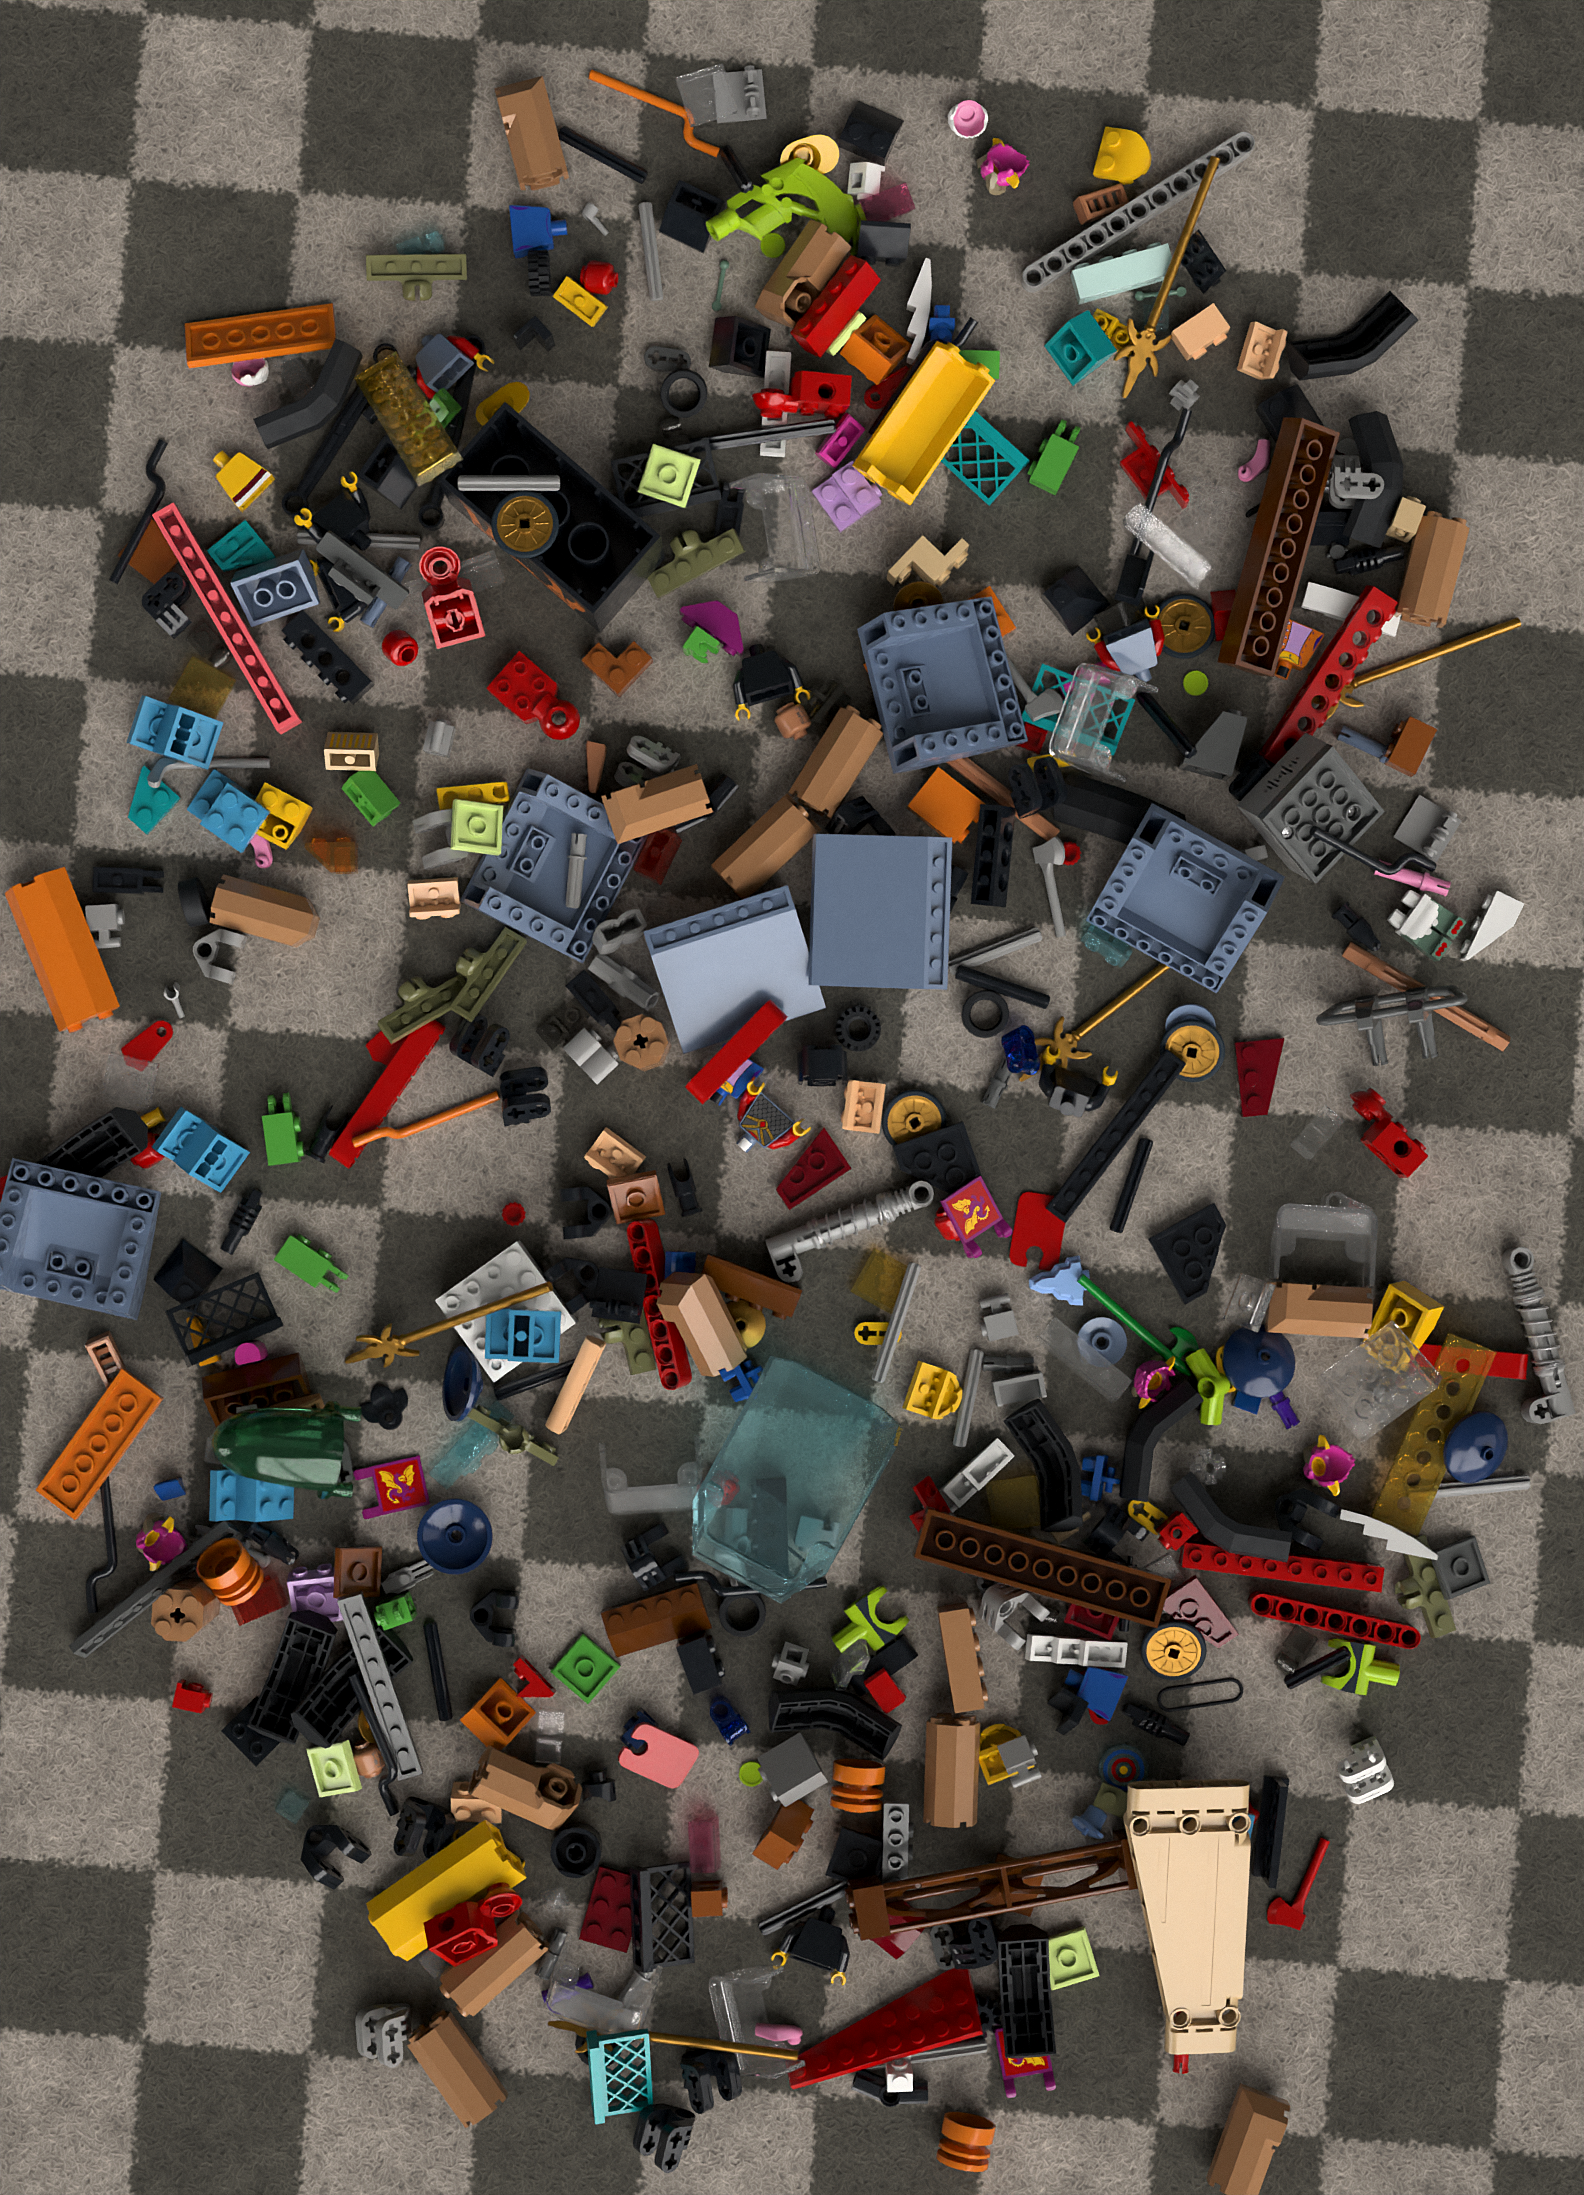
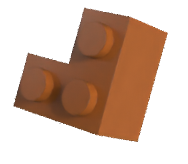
M635 641L617 659L598 642L581 660L583 665L619 698L653 663L652 657Z
M1411 716L1404 721L1401 720L1399 724L1396 723L1390 735L1394 739L1392 743H1389L1384 753V756L1387 757L1384 764L1409 777L1414 776L1437 729Z
M799 1799L787 1807H784L781 1803L771 1824L761 1835L752 1855L776 1870L779 1869L783 1862L788 1864L794 1852L797 1853L804 1842V1839L801 1838L802 1834H806L814 1822L810 1819L814 1809Z

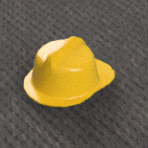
M822 134L812 135L787 145L781 154L780 163L783 165L798 157L805 160L803 164L812 167L821 174H825L836 166L839 159V148L829 136Z
M512 382L501 387L479 404L475 414L477 421L484 426L504 402L517 413L521 412L529 401L530 392L528 387L521 382Z

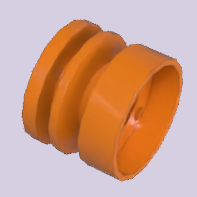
M224 1538L210 1545L201 1554L196 1566L198 1576L211 1589L220 1603L226 1606H234L245 1602L256 1593L263 1582L264 1572L262 1568L250 1556L243 1544L235 1538Z
M860 1759L834 1760L832 1779L843 1783V1785L831 1787V1793L836 1796L831 1797L830 1805L856 1813L882 1810V1801L877 1798L883 1797V1791L874 1788L873 1785L884 1783L885 1765L876 1761Z
M963 2112L945 2113L941 2133L948 2138L940 2139V2149L937 2151L936 2159L946 2166L970 2172L986 2171L989 2164L987 2158L990 2157L991 2151L985 2146L993 2143L996 2124L978 2115Z

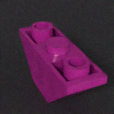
M717 600L681 607L679 610L680 615L683 616L681 620L691 628H694L695 625L722 643V649L734 657L737 654L741 657L743 655L744 649L738 615Z

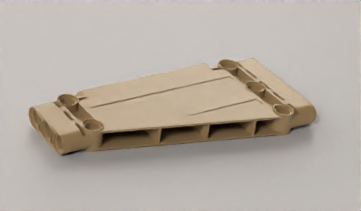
M1243 1779L1134 1781L1128 1783L1127 1810L1124 1813L1123 1820L1163 2012L1166 2016L1164 2050L1170 2054L1229 2053L1236 2050L1237 2024L1241 2018L1238 2010V1999H1242L1251 1849L1250 1836L1247 1832L1251 1825V1820L1248 1816L1250 1783ZM1236 1816H1240V1819L1237 1822L1232 1823V1820ZM1187 1817H1191L1190 1822L1183 1824ZM1142 1818L1140 1824L1133 1825L1135 1820ZM1230 2009L1229 2013L1222 2015L1225 2010ZM1182 2011L1180 2015L1173 2017L1176 2012Z

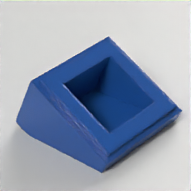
M1236 1390L1231 1405L1257 1415L1261 1398L1250 1397Z
M182 1477L162 1481L153 1486L162 1501L186 1495Z

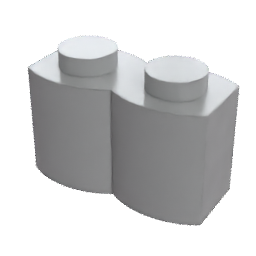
M632 909L624 912L618 919L607 920L598 925L594 931L592 941L599 954H609L616 951L622 944H631L638 941L643 936L647 923L639 909Z
M583 1028L563 1049L598 1085L619 1065L616 1061L619 1056L609 1046L604 1049L599 1044L601 1037L592 1028L589 1031Z

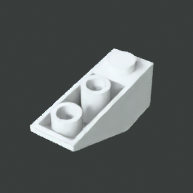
M1499 891L1493 892L1492 895L1487 894L1481 906L1484 908L1481 918L1476 917L1471 926V930L1474 932L1470 940L1466 939L1460 949V952L1463 953L1460 960H1469L1511 929L1524 903Z

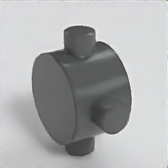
M1336 542L1331 543L1332 547L1329 553L1326 554V557L1334 561L1342 560L1345 552H1348L1347 548L1336 544Z

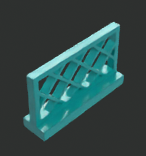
M974 411L963 429L972 428L976 432V443H962L960 432L958 435L959 444L951 445V447H959V462H948L945 459V455L941 462L990 506L1030 461L983 417ZM979 436L986 442H979ZM990 445L994 448V459L980 460L979 446ZM976 446L977 460L962 461V447ZM997 452H998L1004 459H997ZM998 462H1009L1015 470L1007 477H998ZM995 463V477L981 478L980 464ZM977 464L978 478L967 479L963 476V465ZM952 465H959L960 472ZM995 480L996 491L988 498L981 492V481ZM998 480H1005V481L999 486ZM978 481V488L975 487L971 482Z
M1042 663L1032 691L1036 694L1040 684L1043 691L1036 695L1042 694L1045 691L1041 681L1044 671L1054 673L1059 684L1049 689L1061 687L1066 699L1063 701V704L1068 703L1073 716L1062 720L1057 718L1056 714H1053V716H1046L1033 722L1024 710L1022 713L1023 721L1114 756L1135 699ZM1059 676L1067 678L1068 680L1061 682ZM1075 681L1079 684L1082 693L1068 698L1063 684ZM1082 685L1090 687L1091 689L1085 691ZM1094 690L1102 692L1105 702L1091 707L1086 694ZM1106 694L1111 695L1115 698L1108 700ZM1083 695L1089 709L1075 714L1070 701ZM1117 699L1129 702L1124 713L1118 716L1114 715L1110 702ZM1107 704L1112 718L1099 724L1093 710ZM1091 712L1096 725L1088 729L1082 728L1077 717ZM1123 716L1119 725L1116 719ZM1072 719H1075V722H1076L1077 725H1074V724L1069 723V722H1067V721H1070V720H1072ZM1113 720L1118 729L1114 740L1105 737L1100 727ZM1098 728L1100 734L1092 732L1091 730Z
M648 2028L597 2036L596 2030L586 2031L591 2104L595 2124L605 2123V2116L641 2111L645 2106L653 2104ZM643 2038V2042L638 2047L629 2044L635 2039ZM604 2044H618L612 2051L604 2048ZM624 2048L631 2052L625 2059L618 2056ZM637 2056L644 2059L638 2067L631 2063ZM612 2060L619 2063L614 2070L606 2067ZM625 2067L632 2071L626 2078L619 2074ZM638 2075L645 2078L640 2085L632 2082ZM613 2079L621 2082L615 2089L607 2086ZM627 2086L633 2089L628 2096L620 2093ZM639 2094L647 2097V2101L636 2102L634 2099ZM614 2098L622 2101L619 2105L608 2107V2104Z

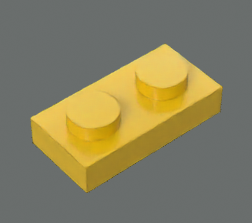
M566 276L552 296L591 327L596 325L608 308L607 305L586 291L585 288L569 276Z

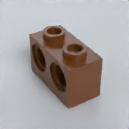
M722 1880L692 1882V1917L723 1916V1908H728V1888L723 1887Z

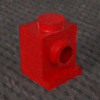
M1176 1510L1155 1532L1160 1536L1157 1539L1158 1542L1166 1550L1171 1548L1177 1551L1198 1530L1182 1512ZM1179 1529L1180 1534L1174 1538L1173 1531Z
M184 1679L177 1682L172 1704L173 1708L196 1713L204 1712L206 1707L210 1708L213 1693L209 1692L210 1690L203 1689L204 1685L190 1682L188 1686L185 1685L186 1680Z

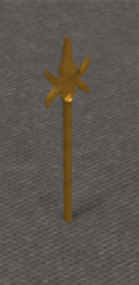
M1215 156L1210 157L1144 330L1139 332L1140 337L1137 338V331L1133 320L1129 318L1127 333L1133 344L1121 348L1113 358L1114 361H1117L1129 355L1130 351H1133V355L1129 356L1128 373L1122 390L1123 398L1128 396L1138 374L1145 368L1147 364L1145 359L1149 357L1148 364L1154 377H1157L1158 362L1153 352L1165 347L1172 338V335H1167L1163 339L1157 340L1155 345L1152 344V341L1156 339L1154 332L1156 331L1157 323L1220 162V159Z
M1517 617L1354 677L1350 684L1345 685L1341 690L1339 701L1350 707H1362L1364 703L1358 702L1353 698L1347 699L1345 694H1352L1353 689H1357L1359 686L1521 627V622ZM1348 659L1340 663V665H1345ZM1328 676L1326 677L1325 682L1327 687H1330L1333 684V676L1332 679ZM1318 695L1314 696L1311 704H1320V697ZM1339 701L1334 707L1331 706L1326 714L1328 716L1327 719L1335 713Z
M1160 963L1077 1030L1072 1031L1071 1034L1064 1033V1038H1060L1064 1017L1061 1016L1054 1027L1053 1039L1040 1037L1029 1041V1044L1041 1046L1049 1044V1053L1051 1055H1054L1057 1048H1059L1061 1053L1058 1059H1061V1063L1058 1066L1067 1069V1057L1071 1059H1084L1091 1056V1052L1076 1051L1072 1053L1071 1048H1076L1077 1042L1155 981L1170 967ZM1045 1049L1039 1054L1038 1060L1019 1077L1020 1082L1042 1070V1065L1046 1063L1042 1058Z
M548 1281L415 1331L401 1334L400 1336L392 1335L391 1338L392 1324L390 1323L382 1330L381 1338L374 1335L356 1336V1341L369 1344L365 1349L346 1357L345 1363H354L368 1358H379L386 1354L383 1366L386 1368L393 1362L395 1354L406 1357L419 1356V1350L404 1348V1346L553 1291V1285Z
M586 2002L581 2004L587 2009L590 2016L595 2017L594 2022H590L589 2019L548 2022L549 2026L575 2032L584 2038H587L586 2031L596 2030L597 2036L638 2030L623 2028L622 2026L618 2027L615 2022L612 2025L608 2023L610 2018L614 2019L625 2010V2007L614 2008L601 2018L597 2009ZM648 2031L649 2042L795 2061L798 2058V2050ZM587 2041L583 2044V2046L576 2049L575 2053H583L588 2051ZM604 2044V2048L609 2051L613 2050L611 2044Z

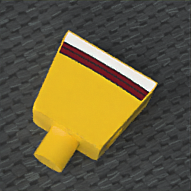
M222 450L213 459V462L221 469L216 474V479L242 513L275 480L269 471L241 452L230 458Z

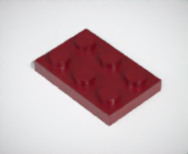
M600 1865L579 1940L627 1953L632 1937L630 1874Z

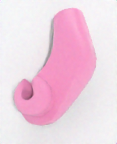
M1258 440L1254 457L1238 469V477L1241 481L1250 482L1267 468L1270 463V440Z
M255 834L250 841L255 852V864L259 868H268L273 862L270 843L265 838Z
M757 2023L755 2027L756 2036L772 2041L788 2040V2043L791 2045L799 2044L803 2035L802 2029L794 2025Z

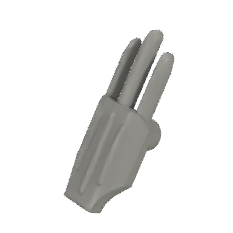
M425 1560L410 1567H404L389 1574L388 1578L381 1583L386 1594H399L414 1587L416 1583L432 1576L433 1571L415 1578V1576L433 1567L428 1565L412 1572V1570L427 1564Z

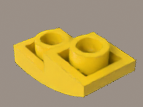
M1098 308L1092 316L1114 345L1117 352L1126 345L1133 344L1129 339L1127 326L1121 324L1116 317ZM1137 332V334H1136V337H1137V338L1140 337V333H1139V332ZM1130 351L1129 355H1127L1126 357L1129 358L1133 351Z

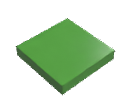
M583 1633L550 1672L584 1702L589 1704L621 1665Z

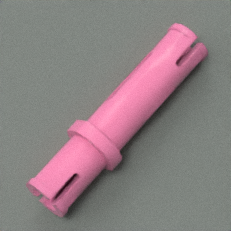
M1381 861L1382 863H1384V864H1386V865H1392L1391 863H1387V862ZM1402 868L1401 871L1394 875H1385L1376 870L1374 871V875L1399 881L1419 888L1420 891L1424 892L1426 890L1443 895L1444 897L1447 896L1449 890L1441 887L1450 888L1451 881L1432 877L1430 873L1424 872L1423 874L1406 868Z

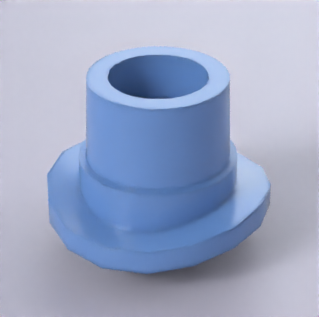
M1089 1805L1083 1815H1075L1072 1818V1823L1084 1836L1088 1835L1096 1839H1102L1104 1835L1100 1831L1107 1815L1099 1808Z

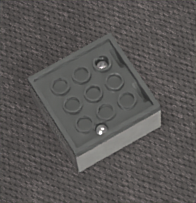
M1307 733L1296 742L1236 805L1285 865L1293 872L1315 884L1345 853L1310 835V829L1313 826H1317L1352 846L1385 812L1335 748Z

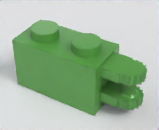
M1063 419L1055 434L1052 433L1049 440L1044 439L1038 451L1042 455L1038 462L1033 461L1027 473L1031 476L1029 483L1053 495H1056L1079 449V446L1075 445L1074 442L1081 428L1076 426L1070 434L1069 441L1060 437L1067 423Z
M283 1093L282 1100L285 1113L277 1114L274 1095H268L269 1115L262 1116L268 1166L302 1162L301 1156H305L303 1141H299L298 1132L301 1131V1120L292 1111L290 1094Z
M300 1233L298 1236L290 1235L274 1258V1261L314 1288L323 1284L337 1293L340 1290L338 1285L325 1278L329 1271H332L337 1277L346 1280L349 1275L334 1265L335 1262L330 1259L332 1255L322 1248H319L317 1251L310 1246L312 1241Z
M410 1591L382 1600L376 1606L377 1611H374L375 1620L378 1626L381 1625L384 1631L413 1621L418 1615Z

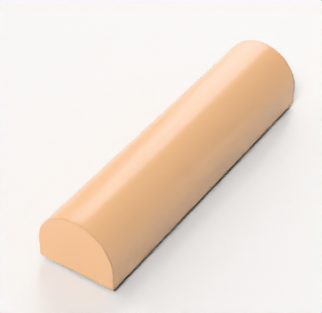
M587 1335L546 1421L545 1426L551 1431L561 1434L568 1428L606 1346L605 1341L594 1336Z

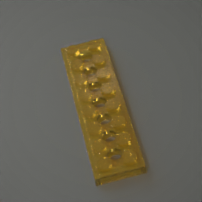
M396 351L354 377L419 487L430 482L434 477L452 468L463 459Z
M1448 1332L1370 1516L1416 1536L1419 1535L1447 1470L1443 1459L1447 1436L1461 1418L1471 1413L1497 1353L1496 1351ZM1460 1359H1467L1469 1361V1367L1464 1372H1459L1456 1369V1363ZM1451 1382L1459 1384V1391L1454 1395H1449L1446 1392V1387ZM1441 1405H1447L1450 1409L1449 1414L1444 1418H1440L1436 1414L1437 1408ZM1431 1428H1437L1440 1431L1438 1439L1434 1441L1428 1440L1426 1436ZM1421 1451H1427L1430 1454L1429 1461L1424 1464L1417 1462V1455ZM1411 1474H1418L1420 1482L1416 1486H1409L1407 1478ZM1401 1497L1410 1498L1408 1508L1399 1509L1397 1507V1502Z

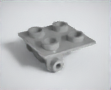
M749 65L744 67L745 71L713 74L717 124L767 119L762 69L755 70L754 66Z
M1419 795L1393 837L1436 863L1462 820L1457 818L1458 815L1450 810L1447 812Z

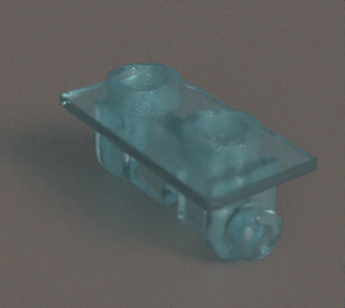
M1091 924L1080 941L1089 950L1105 957L1109 964L1122 968L1133 952L1130 949V945L1116 937L1110 943L1108 939L1111 934Z

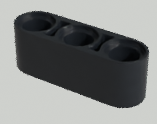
M905 1634L898 1636L896 1642L893 1640L878 1650L876 1656L871 1655L855 1667L856 1670L851 1669L845 1674V1677L859 1696L869 1692L863 1682L879 1670L885 1668L891 1676L919 1655Z

